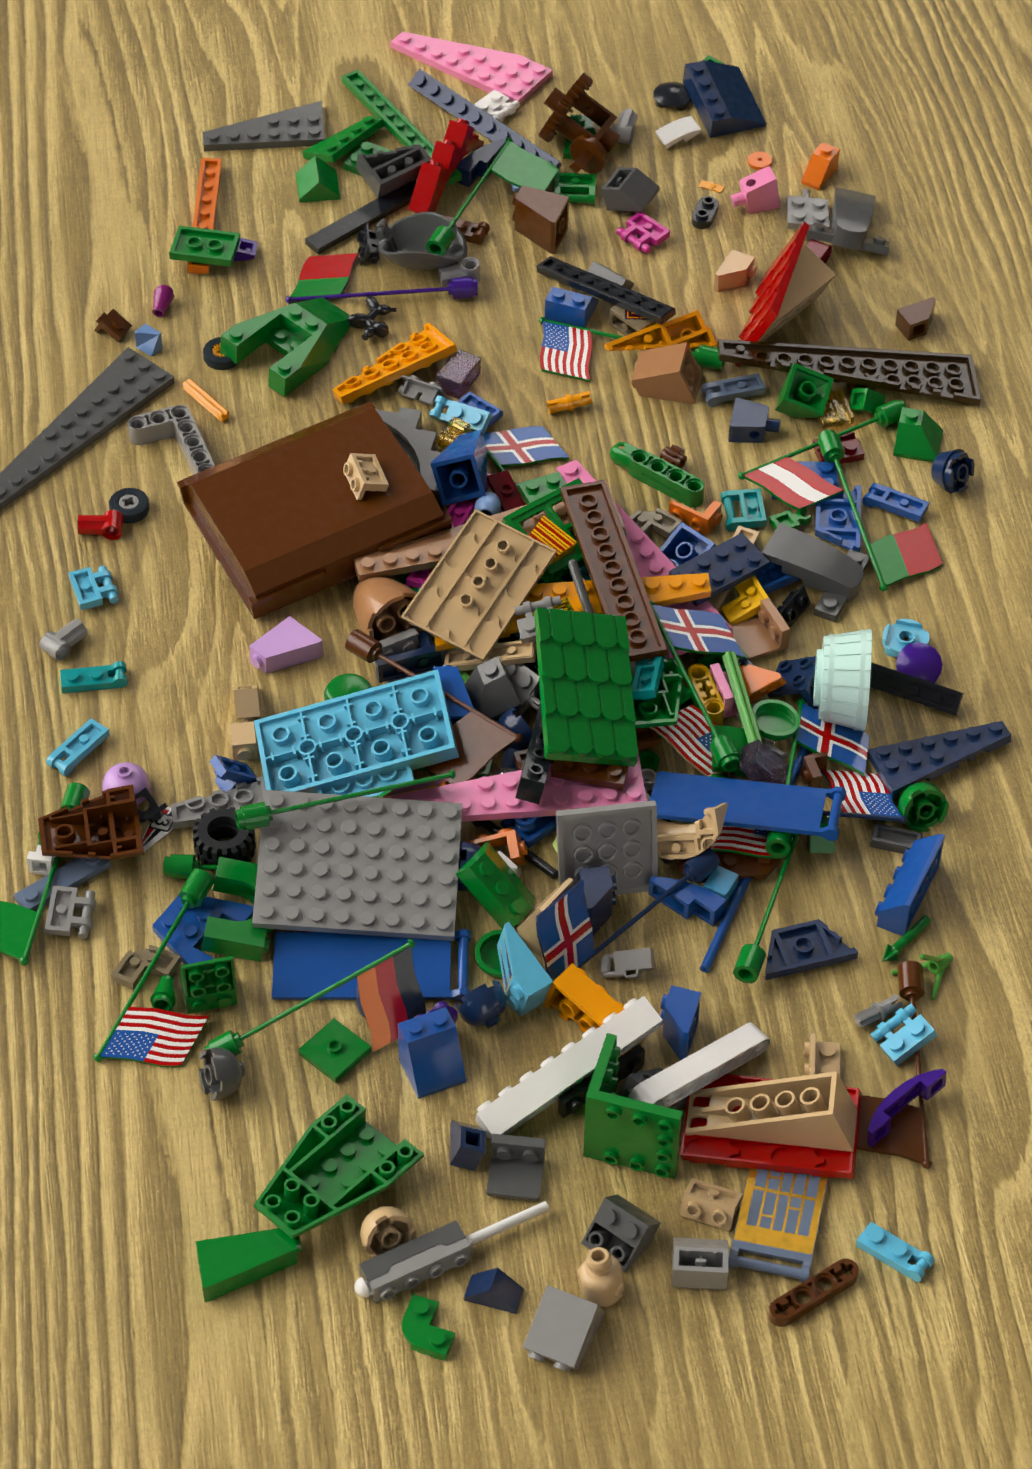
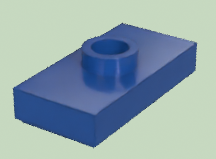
M470 391L457 401L490 412L492 418L488 428L503 417V410Z

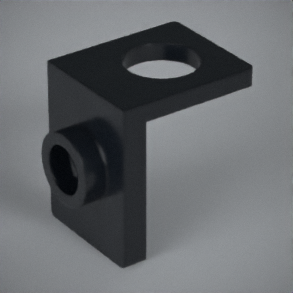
M147 788L135 794L136 800L144 797L149 802L147 810L140 811L138 809L141 825L148 820L152 824L163 817L161 812L168 807L166 803L158 806Z

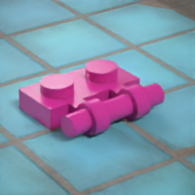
M638 212L626 220V229L619 227L616 230V234L624 242L633 244L634 248L638 251H644L648 254L652 249L648 244L651 243L654 246H658L670 237V230L644 213Z

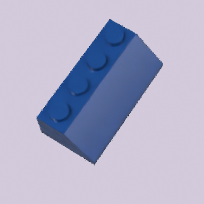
M937 834L914 841L911 849L906 848L902 857V867L897 866L893 875L894 882L893 884L889 883L885 890L884 902L880 901L875 911V915L878 916L877 927L901 936L908 931L940 866L945 835Z

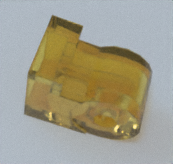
M454 416L449 421V426L439 434L436 445L445 450L459 435L470 432V424Z

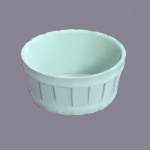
M871 629L829 634L823 637L822 649H817L813 695V706H819V720L865 732L871 677Z

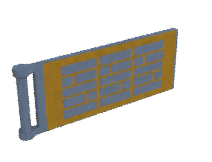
M749 1168L728 1258V1268L735 1269L736 1267L796 1278L800 1279L799 1282L802 1283L808 1280L829 1177H813L812 1174L783 1173L770 1169ZM739 1252H744L764 1257L800 1263L803 1265L801 1269L738 1256Z

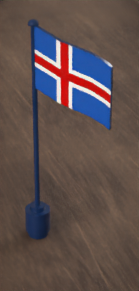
M708 848L702 853L691 857L683 864L684 877L595 950L592 925L584 897V880L579 881L536 916L537 937L547 974L554 981L572 963L577 968H581L687 880L696 883L702 882L720 864L718 855Z

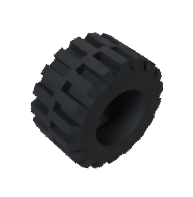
M222 806L217 810L212 808L209 809V813L204 812L201 814V819L197 818L195 826H193V841L196 858L200 860L201 865H218L219 857L250 862L251 857H254L256 849L255 830L245 831V829H238L235 819L236 809L234 807L225 809V806ZM221 838H232L228 841H217Z

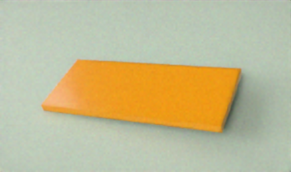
M701 180L698 187L719 193L725 187Z

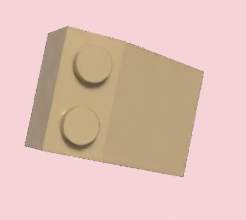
M570 877L542 903L536 904L529 917L522 919L518 924V935L523 939L530 951L540 957H543L537 937L536 916L573 887V879Z

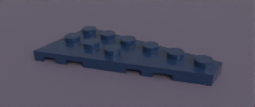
M1003 721L992 722L990 724L868 749L867 757L893 799L899 796L900 791L910 785L923 780L931 781L958 768L959 763L965 760L968 762L975 760L976 755L981 752L989 753L1010 743L1011 733Z

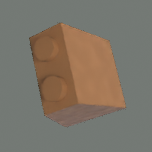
M686 342L639 351L634 373L631 376V384L633 388H636L639 396L694 404L703 374Z

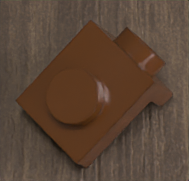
M112 309L108 314L104 312L96 320L98 326L94 331L98 333L103 329L118 342L133 325L116 310Z
M826 752L804 756L801 776L803 783L807 784L808 787L821 788V769L826 770L828 755Z

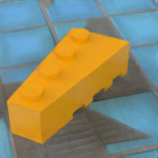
M573 963L553 981L542 1004L549 1010L552 1007L559 1010V1016L568 1022L572 1019L578 1023L580 1031L583 1033L592 1027L597 1029L603 1025V1020L611 1013L615 1012L618 1014L624 1010V1005L621 1002L614 1000L607 994L604 987L592 981L583 969L577 968Z

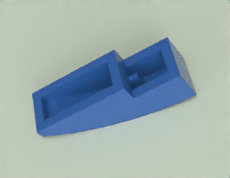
M652 876L649 879L648 894L657 899L679 880ZM685 882L661 901V903L687 920L694 914L706 923L714 926L726 912L727 899L699 885Z

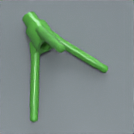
M950 953L939 954L936 957L925 954L919 956L920 959L927 961L921 963L923 969L928 968L931 973L936 975L931 995L932 1000L936 999L940 982L945 972L944 969L953 961V956ZM896 969V970H892V971H891V974H892V975H897V974H898L897 969Z

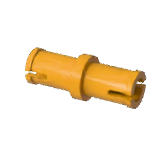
M586 391L575 395L565 394V397L547 400L548 413L552 414L564 410L573 411L576 407L591 405L590 392Z

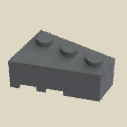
M421 144L395 148V151L389 152L381 150L377 151L376 154H358L355 168L376 197L380 198L416 180L422 162L430 163L431 158Z

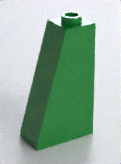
M280 1228L196 1241L204 1302L214 1300L297 1264V1252H302L300 1236L292 1239Z

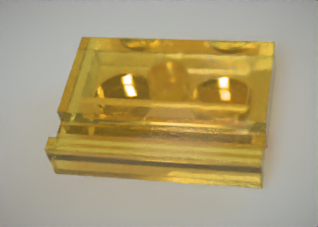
M838 388L837 391L832 389L830 391L822 417H818L823 428L841 426L845 422L854 423V415L842 388Z

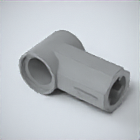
M626 108V110L621 111L617 123L612 125L611 129L621 136L617 143L628 145L632 143L634 127L638 118V114L633 109Z
M467 257L462 260L461 264L439 268L438 274L441 286L452 282L451 278L459 277L477 278V283H479L481 280L479 260L475 257Z
M79 619L72 620L56 633L52 631L47 632L41 638L39 647L57 661H61L67 657L73 645L88 635L87 629Z

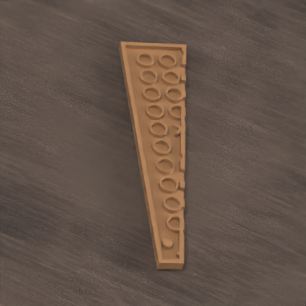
M606 481L608 490H609V492H610V495H611L612 501H613V503H614L615 509H616V511H617V514H618L619 520H620V522H621L622 528H623V530L625 531L624 522H623V520H622V517H621V515H620V512H619V510H618V508H617V505H616V503H615V500H614V498H613V495H612V493H611V491H610V488H609V486H608V483H607V481ZM563 501L554 505L552 508L564 525L570 523ZM526 505L491 515L490 517L502 522L503 517ZM544 511L520 523L528 536L543 515L547 517ZM465 524L402 543L383 552L377 551L355 558L354 567L359 582L371 577H387L435 568ZM573 528L569 529V532L577 541Z

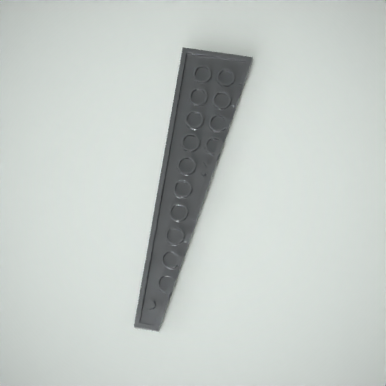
M128 347L0 473V510L174 384V376Z

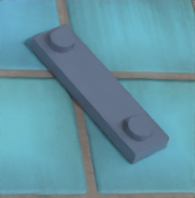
M76 858L57 869L45 905L50 903L53 886L76 888L110 868V861L108 859ZM49 874L14 894L16 903L37 911Z

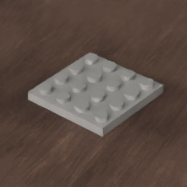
M655 800L556 811L559 886L569 877L573 879V886L579 882V869L609 866L611 875L616 876L617 890H614L615 895L649 891V879L652 876L658 877L657 805Z

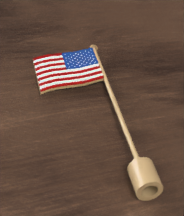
M694 705L678 711L677 725L649 727L661 735L685 761L704 776L711 777L712 774L724 773L712 772V753L709 749L711 729L701 710Z

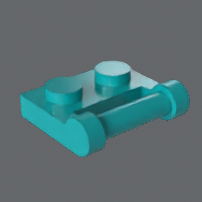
M760 488L727 490L721 493V502L724 504L727 517L725 522L726 529L729 532H735L738 525L746 528L766 527L767 519ZM734 501H739L742 517H735Z

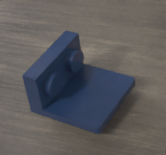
M816 656L781 661L776 672L785 678L787 684L768 693V697L800 693L808 706L818 709L819 706H813Z

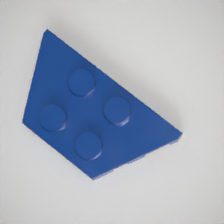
M857 485L850 492L861 519L862 485ZM842 492L817 503L815 508V536L847 550L851 549L860 552L861 532L847 494Z

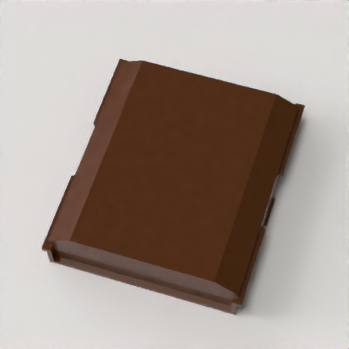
M372 402L365 403L177 482L184 506L254 619L338 583H343L357 577L354 567L355 558L377 551L383 552L402 543L452 528L451 522H453L448 513L443 514L433 492L378 414ZM350 453L376 455L389 483L387 491H365L362 500L356 499L343 472L344 464L347 462Z

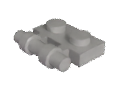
M551 596L543 597V600L532 603L526 601L523 602V605L514 607L516 616L522 614L526 616V618L517 620L522 644L536 641L535 618L533 616L536 608L554 609V606L562 605L560 596L552 598Z
M53 886L45 933L71 936L72 928H78V937L88 938V933L92 929L93 924L91 920L92 911L96 907V900H94L95 892L87 890L85 897H78V888ZM76 908L83 909L81 917L74 916Z

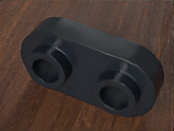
M705 196L698 201L692 213L691 222L694 227L706 229L712 225L718 212V200L711 196Z

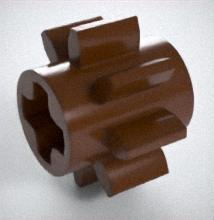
M673 444L671 448L665 447L659 457L680 469H683L687 461V457L683 455L685 450Z

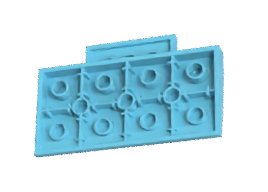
M438 669L254 720L266 790L346 795L415 780L413 770L459 757ZM383 792L365 795L364 797H378Z

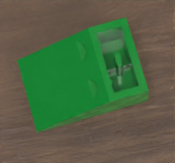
M233 956L181 965L180 976L187 1014L200 1013L220 1007L226 1008L238 1004Z

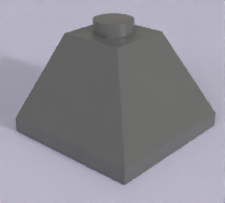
M498 656L476 666L464 684L473 708L492 720L502 716L512 706L515 709L522 706L508 670Z

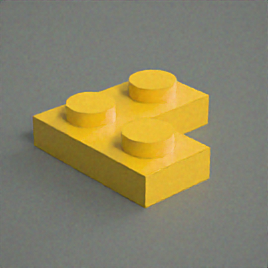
M755 576L734 586L740 597L721 607L730 625L743 622L756 615L760 611L761 600L769 598Z

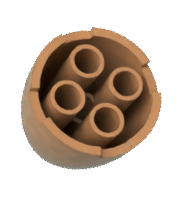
M371 577L358 582L353 594V607L361 631L377 641L411 628H415L417 633L424 631L401 618V615L417 593L398 581L384 577ZM395 624L400 627V631L395 627Z

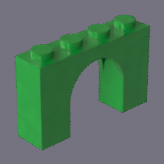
M219 857L213 891L241 896L254 905L258 864ZM208 916L201 951L261 962L262 953H268L270 938L266 937V932L271 933L272 929L252 928L253 917L245 921H232Z

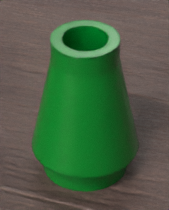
M163 975L160 977L159 983L150 998L153 1008L170 1011L175 1006V979L172 976Z

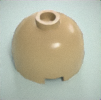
M390 1206L379 1207L370 1212L362 1222L360 1230L362 1245L372 1258L415 1239L416 1230L409 1217L402 1210Z

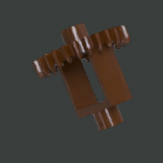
M585 73L580 75L566 95L555 87L544 102L547 107L553 110V113L538 135L546 142L552 141L554 136L557 135L555 131L557 130L572 142L581 135H585L589 139L594 137L604 146L607 152H610L621 137L610 128L617 119V116L586 94L585 90L588 91L589 87L592 86L593 79ZM572 107L601 127L595 136L567 115L568 112H574L571 109Z

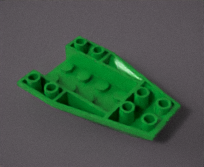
M346 1094L308 1127L254 1204V1208L294 1239L388 1189L424 1157V1153L406 1139H403L398 1145L389 1140L366 1122V1108Z

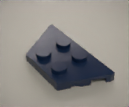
M820 919L774 929L771 932L765 980L858 958V951L854 947L850 949L842 942V937L836 932L829 930L828 926Z

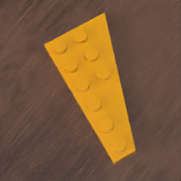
M428 322L423 326L424 330L419 334L414 332L410 335L409 341L398 343L375 359L376 364L372 367L367 365L362 368V374L351 376L332 389L334 397L342 404L352 403L358 397L371 394L382 386L392 384L395 380L401 378L402 375L410 376L414 371L427 368L440 359L450 357L451 354L457 352L456 345Z

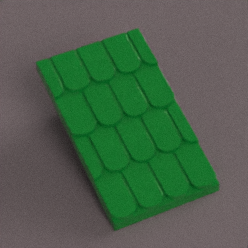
M537 607L534 612L545 759L635 767L638 762V746L635 731L636 718L631 687L632 675L626 616Z

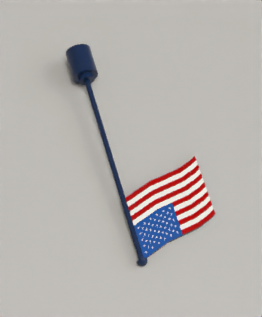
M821 769V773L829 782L831 789L838 786L846 790V798L842 801L840 817L902 822V824L907 822V817L905 815L901 816L878 774L865 773L863 777L857 772ZM823 811V815L830 816V811Z

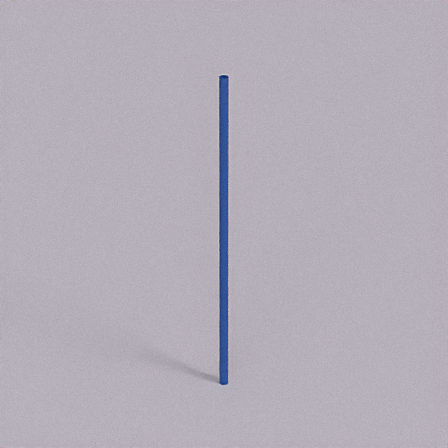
M801 746L794 761L790 785L795 784L803 767V758L809 754L810 750ZM741 878V881H739L700 966L701 971L706 973L710 971L751 878Z

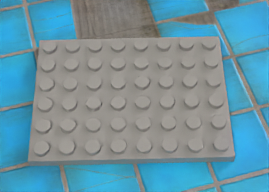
M265 790L264 802L266 806L270 805L271 810L341 795ZM360 796L273 815V820L269 821V826L261 828L252 928L454 941L458 884L456 873L459 868L462 803Z

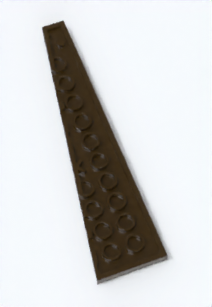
M718 339L717 343L719 361L788 373L793 363L834 378L833 382L851 383L959 402L963 405L979 406L981 402L972 355Z

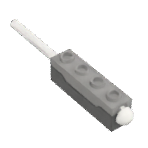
M544 1201L465 1236L457 1221H453L360 1263V1278L355 1282V1292L360 1297L366 1298L370 1296L373 1302L376 1303L381 1300H388L396 1293L405 1289H413L420 1282L429 1278H437L444 1271L466 1264L471 1260V1247L474 1244L548 1212L549 1206Z

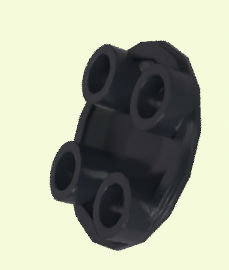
M679 82L662 83L653 92L656 106L659 108L669 107L685 110L687 104L691 101L685 85Z

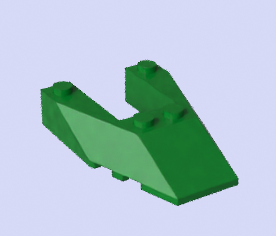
M323 297L296 302L235 324L221 335L220 354L231 358L233 363L238 364L264 343H267L284 355L282 359L269 368L268 386L285 397L329 363L331 355L337 350L342 337H345L351 327L348 321L350 315Z

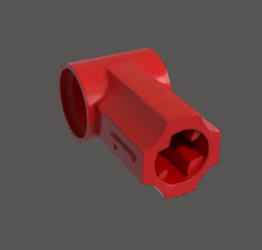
M108 510L104 515H78V534H102L108 540H117L122 535L124 516L117 510Z

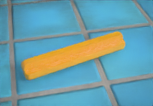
M192 379L183 382V389L218 420L224 422L226 419H229V411Z

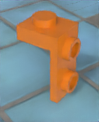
M673 500L669 503L670 514L683 520L684 524L695 531L708 535L715 526H718L723 518L721 513L722 503L715 500L703 514Z
M501 829L497 834L493 835L481 834L476 836L475 839L468 841L478 844L480 847L489 842L493 848L508 844L510 859L516 866L526 864L524 855L528 854L527 846L515 829Z

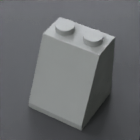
M547 1285L523 1348L529 1352L528 1357L543 1363L546 1358L554 1361L553 1367L568 1373L570 1368L578 1371L602 1322L605 1311L598 1304Z

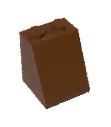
M522 185L519 192L514 194L512 202L515 205L512 220L515 221V230L550 254H555L568 230L569 197Z

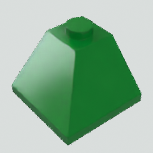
M793 363L780 391L775 411L793 418L822 417L834 378Z
M902 407L893 456L933 463L939 454L943 429L924 410Z

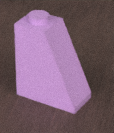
M289 616L249 646L250 662L255 668H260L267 674L315 660L323 656L322 639Z

